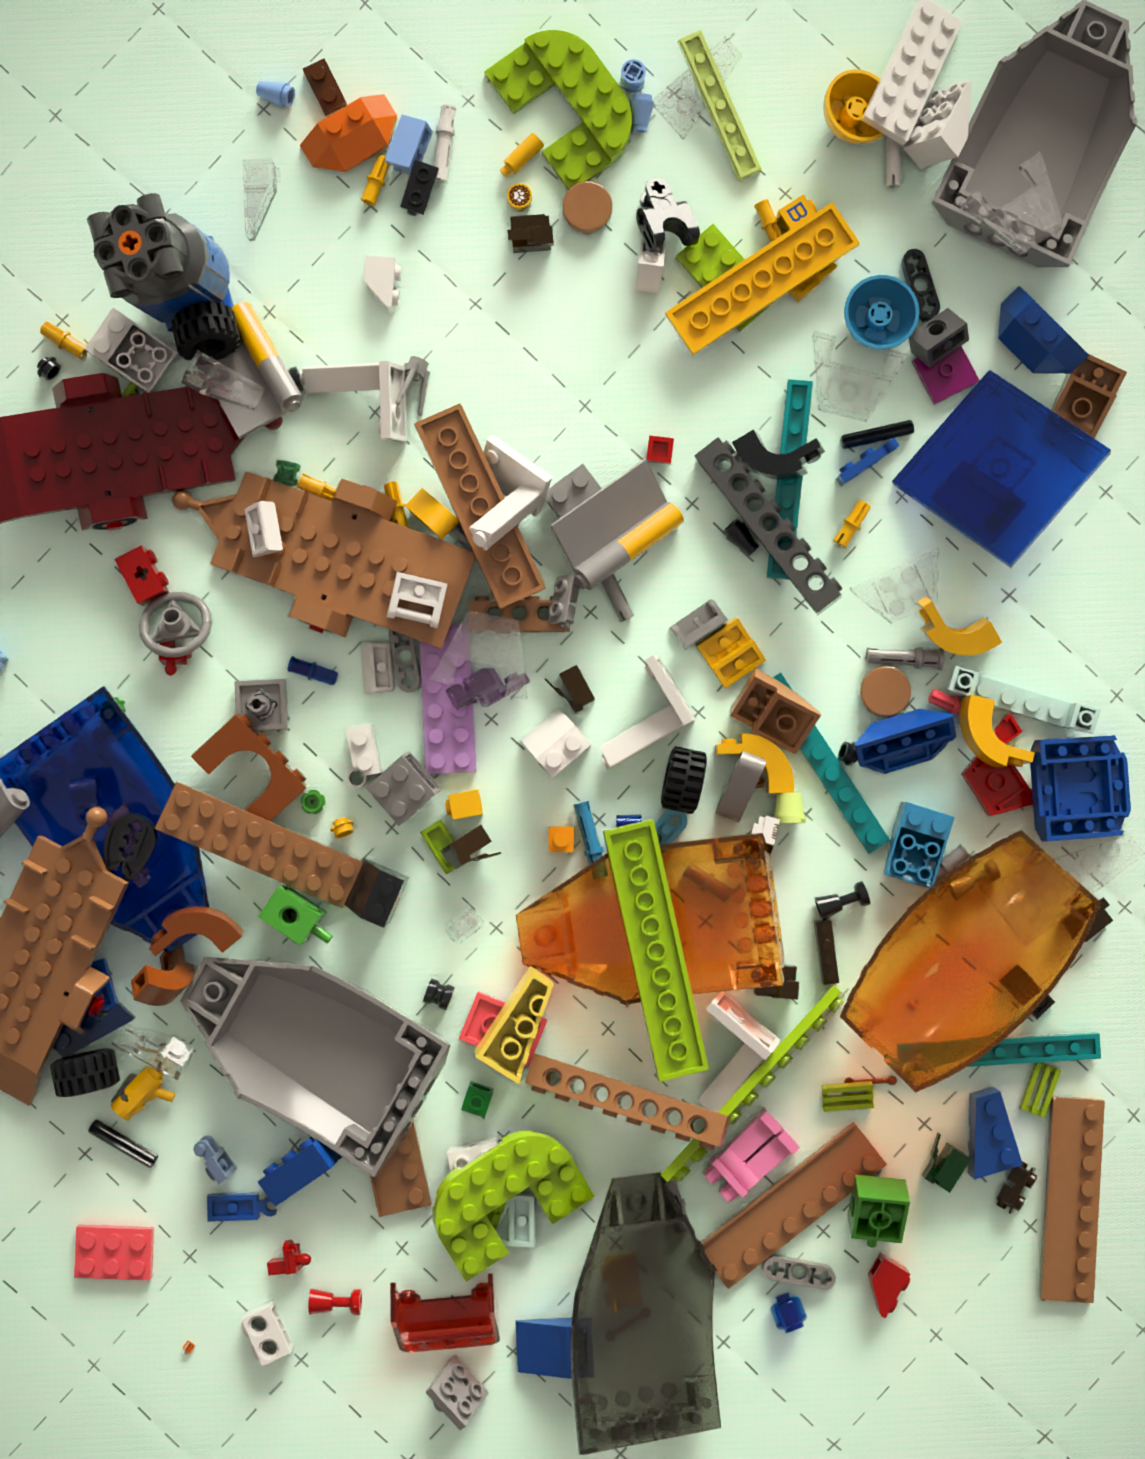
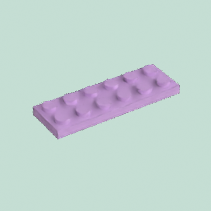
M469 622L451 623L442 649L419 641L425 766L429 774L476 772Z

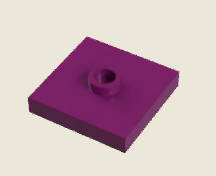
M962 346L930 368L917 357L911 361L934 405L980 381Z

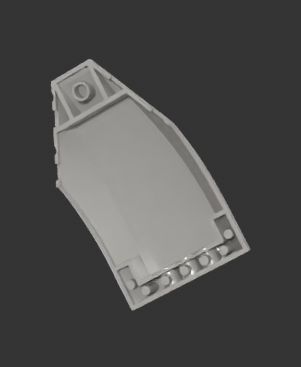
M1082 0L1073 9L1062 14L1058 20L1033 35L1029 41L1022 43L1010 55L999 60L969 122L968 139L959 156L951 160L932 200V205L947 225L1036 267L1070 266L1100 197L1137 126V117L1134 116L1133 104L1135 102V93L1132 89L1134 84L1133 66L1130 65L1129 54L1131 49V41L1128 38L1130 31L1129 20L1087 0Z
M204 957L180 1000L185 1010L190 1013L194 1026L199 1028L205 1038V1044L214 1060L219 1063L222 1074L229 1079L237 1099L240 1098L297 1127L372 1177L378 1175L398 1149L442 1071L450 1048L448 1042L390 1005L358 987L310 965Z

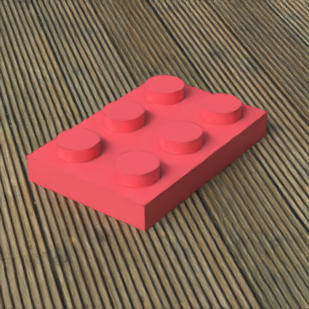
M478 991L459 1040L478 1046L506 1002ZM541 1017L536 1037L533 1040L529 1057L525 1064L526 1067H529L547 1023L548 1019Z
M79 1224L76 1227L74 1278L151 1280L154 1227Z

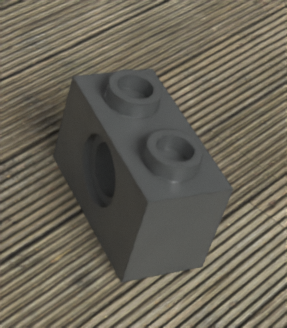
M946 308L914 330L909 337L911 353L930 368L969 341L967 322L952 310Z

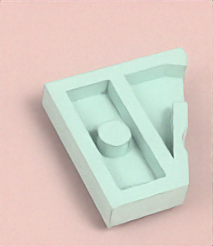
M519 1193L505 1203L496 1228V1232L505 1246L531 1248L536 1246V1197L534 1194Z

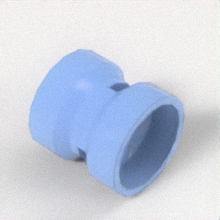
M630 59L622 66L621 86L627 92L636 93L644 87L646 68L640 60Z

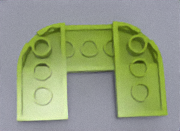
M562 30L536 32L526 37L524 44L484 71L486 78L513 115L553 86H556L581 120V124L542 151L543 157L567 190L577 183L592 180L614 164L624 153L629 142L632 126V112L629 101L595 51L579 36Z
M531 1130L518 1131L501 1138L502 1142L460 1170L455 1168L438 1187L434 1207H432L434 1228L466 1282L509 1254L488 1219L487 1214L530 1187L553 1225L595 1197L572 1159L573 1157L552 1136L546 1133L532 1132Z

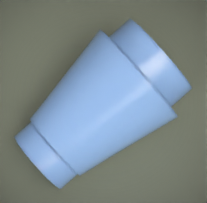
M259 81L257 84V96L281 108L292 106L295 99V89L289 83Z
M634 93L632 95L630 107L633 132H647L654 106L652 95Z

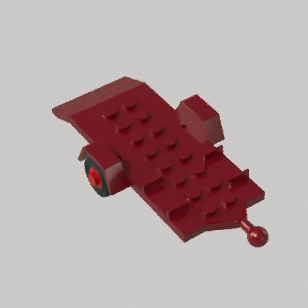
M106 373L62 379L52 388L56 408L0 417V524L26 517L77 509L82 531L91 527L97 530L108 529V531L123 529L124 526L135 523L137 519H148L143 497L236 481L231 456L245 439V437L239 439L209 383L194 386L186 384L185 387L151 393L143 391V394L122 397L118 378ZM282 416L263 427L269 430L279 429L283 423Z

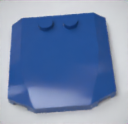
M1115 735L1034 740L1030 750L1035 752L1033 762L1030 763L1034 826L1041 842L1123 835L1124 830H1121L1125 817H1129L1131 811L1128 761L1124 752L1119 751L1114 741L1117 740Z

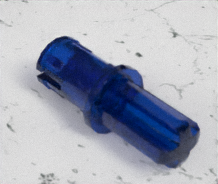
M294 656L289 661L287 671L308 677L309 681L314 679L332 686L337 682L338 672L319 666L315 661L310 663Z

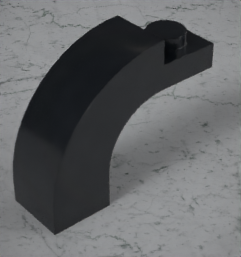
M754 429L732 442L737 453L747 465L760 475L776 480H790L807 474L808 472L804 464L816 462L821 458V454L825 452L822 444L815 438L790 453L775 454L766 449L761 437Z

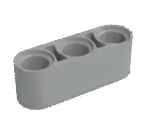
M742 750L715 811L716 814L735 822H740L763 772L766 759Z

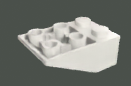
M971 80L954 83L942 90L937 89L929 95L928 102L920 113L918 121L903 147L920 169L959 156L968 139Z
M112 307L84 348L93 357L148 393L151 392L177 354L174 349L114 307Z

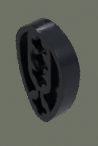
M126 813L113 821L107 830L104 841L103 862L107 871L116 875V872L113 870L122 865V873L125 876L120 878L125 881L132 879L146 865L157 846L158 832L155 829L154 823L148 817L139 813ZM138 820L140 822L139 826L143 829H139L136 832L135 838L138 841L132 843L130 847L134 853L131 852L129 855H126L125 849L122 848L129 842V838L126 835L131 834L134 826L130 824Z

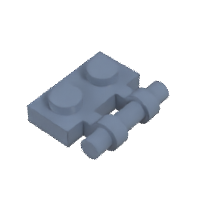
M205 1135L194 1145V1154L204 1157L207 1175L211 1180H216L218 1184L226 1180L237 1168L224 1148H220L212 1136Z

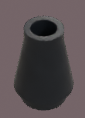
M735 519L723 531L726 535L725 539L740 548L748 556L759 547L744 521L740 522L738 519Z

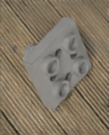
M286 679L234 681L236 712L240 716L245 714L254 723L252 728L255 731L288 729ZM263 689L264 692H265L264 695H259V694H262V693H263L262 691H259V690Z
M454 1355L446 1362L425 1393L432 1399L435 1409L443 1412L459 1430H462L467 1426L489 1392Z

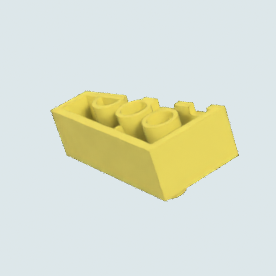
M529 966L474 1050L477 1059L518 1085L524 1066L527 1063L533 1040L536 1037L541 1017L544 1014L554 986L550 978Z

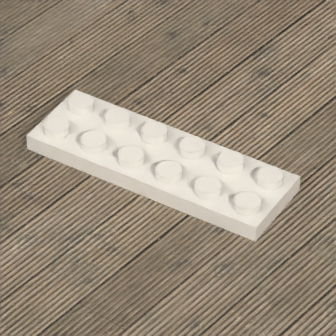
M917 0L861 120L900 145H905L963 21L931 0Z

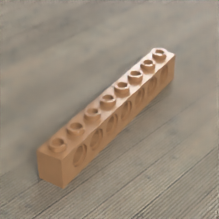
M539 1054L533 1055L525 1081L526 1084L532 1085V1091L546 1094V1090L556 1093L554 1097L556 1099L569 1102L570 1098L579 1101L578 1106L593 1110V1107L596 1106L603 1109L602 1114L617 1118V1115L620 1114L627 1117L626 1122L638 1126L645 1122L651 1124L650 1130L662 1134L669 1130L676 1133L675 1138L690 1142V1138L700 1141L699 1146L714 1150L715 1146L722 1147L731 1118L730 1116ZM554 1072H558L560 1075V1082L556 1086H553L550 1082V1076ZM580 1079L584 1083V1089L581 1093L577 1094L573 1086ZM605 1087L608 1091V1097L605 1101L601 1102L597 1098V1092L600 1088ZM625 1095H629L632 1099V1105L627 1110L621 1106V1099ZM649 1103H653L656 1106V1114L651 1118L645 1114V1107ZM675 1110L681 1115V1121L676 1126L672 1125L669 1121L670 1113ZM699 1118L706 1124V1128L701 1134L696 1133L693 1128L694 1122Z

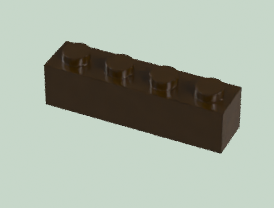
M830 919L814 921L821 982L823 985L839 983L832 922Z

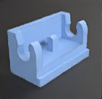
M401 114L385 158L387 164L393 165L392 169L410 175L415 159L423 161L433 133L427 121Z

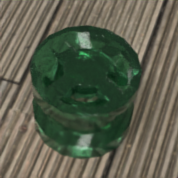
M277 460L275 464L277 473L273 475V481L297 486L298 479L296 476L297 472L300 471L301 465L294 462Z

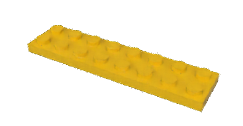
M831 202L666 311L665 316L691 355L694 356L857 248L860 242L834 203Z

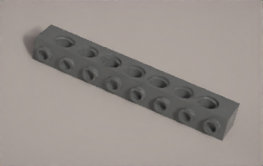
M717 437L694 455L696 461L816 615L819 616L842 598V594L839 591L843 588L834 577L829 579L824 573L827 570L824 563L818 557L814 560L810 555L809 551L812 549L802 537L799 540L793 532L796 528L788 518L785 520L781 518L778 514L781 509L772 498L768 501L763 495V492L766 490L757 479L752 481L748 476L750 469L742 459L737 461L732 454L735 453V450L727 440L722 442ZM723 461L731 463L730 469L726 472L718 470V465ZM742 480L746 482L744 490H733V485L736 481ZM759 500L762 503L760 509L757 511L749 510L748 504L750 501ZM768 519H773L777 522L776 528L771 531L763 528L764 522ZM782 539H790L792 546L788 550H781L778 547L779 542ZM804 558L807 560L808 565L804 570L794 568L793 565L797 559ZM813 578H820L824 583L821 589L813 590L809 587V582Z

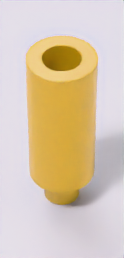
M531 133L503 160L505 165L499 171L504 177H507L511 172L516 174L544 147V144L537 135Z

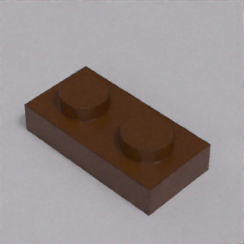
M325 58L302 68L325 116L347 106L346 100Z

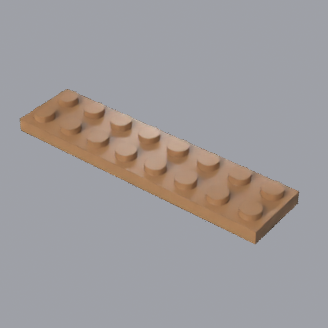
M461 403L414 423L415 429L452 509L459 520V524L499 610L545 590L546 586L517 525L486 551L482 547L477 546L473 541V534L470 532L469 527L505 498Z
M176 781L155 826L156 830L340 908H343L363 864L361 860Z

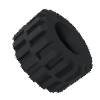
M199 302L191 304L179 310V313H176L171 321L177 352L185 360L202 363L216 361L234 353L235 349L240 345V336L234 312L223 303Z
M678 746L672 749L662 787V808L688 814L695 812L705 778L707 765L705 752Z
M109 1048L70 1055L50 1064L55 1094L59 1097H72L111 1087L120 1081L115 1051Z

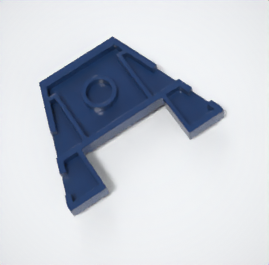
M118 1002L102 1020L95 1015L89 1017V1010H87L80 1024V1028L85 1031L84 1035L63 1025L53 1048L65 1058L133 1021L136 1017L121 1002Z

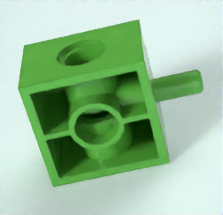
M286 884L276 889L258 915L260 919L298 945L307 942L312 934L325 943H329L333 938L329 932L318 926L327 912ZM290 909H293V910L296 911V913H297V919H296V920H293V919L290 917V915H289V910H290Z
M855 1175L847 1215L852 1239L867 1240V1245L871 1248L876 1247L877 1241L902 1243L910 1206L906 1179Z

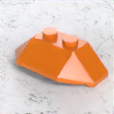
M384 94L360 97L318 122L302 141L300 147L313 168L347 172L389 146L397 114Z

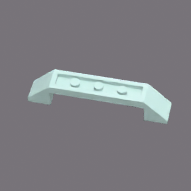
M954 666L948 690L959 696L965 697L972 694L994 700V707L1061 728L1090 734L1095 732L1101 712L1100 709L1077 702H1065L980 676L979 672Z

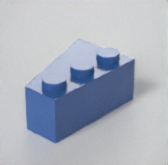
M309 1137L299 1145L300 1149L296 1152L292 1149L281 1158L282 1162L277 1165L274 1162L262 1172L265 1175L258 1181V1184L276 1207L330 1170L343 1156L317 1139Z

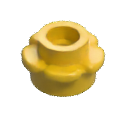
M347 817L339 818L333 822L334 826L330 828V832L334 833L335 838L346 837L354 832L353 820H348Z

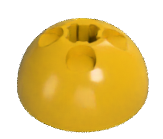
M851 69L838 74L829 84L824 95L823 114L829 129L839 139L851 144H866L884 135L861 120L880 80L876 75L865 70Z

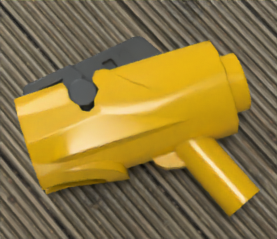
M145 1066L139 1074L131 1073L128 1075L112 1098L111 1108L121 1118L129 1121L136 1113L146 1107L144 1104L148 1100L152 1101L157 1097L172 1103L176 1093L160 1088L164 1084L162 1078L164 1074L156 1066Z

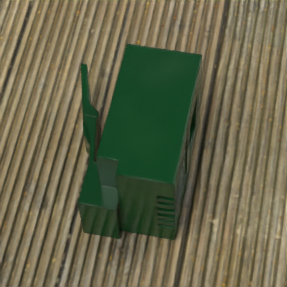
M937 1132L929 1163L922 1176L932 1184L935 1182L950 1193L971 1159L948 1142L938 1156L939 1151L937 1147L941 1134Z

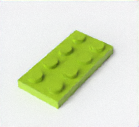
M714 224L710 225L700 234L696 245L686 246L675 256V259L701 288L745 260ZM769 305L753 317L749 318L736 328L739 330V332H741L757 317H759L765 310H767L771 305Z

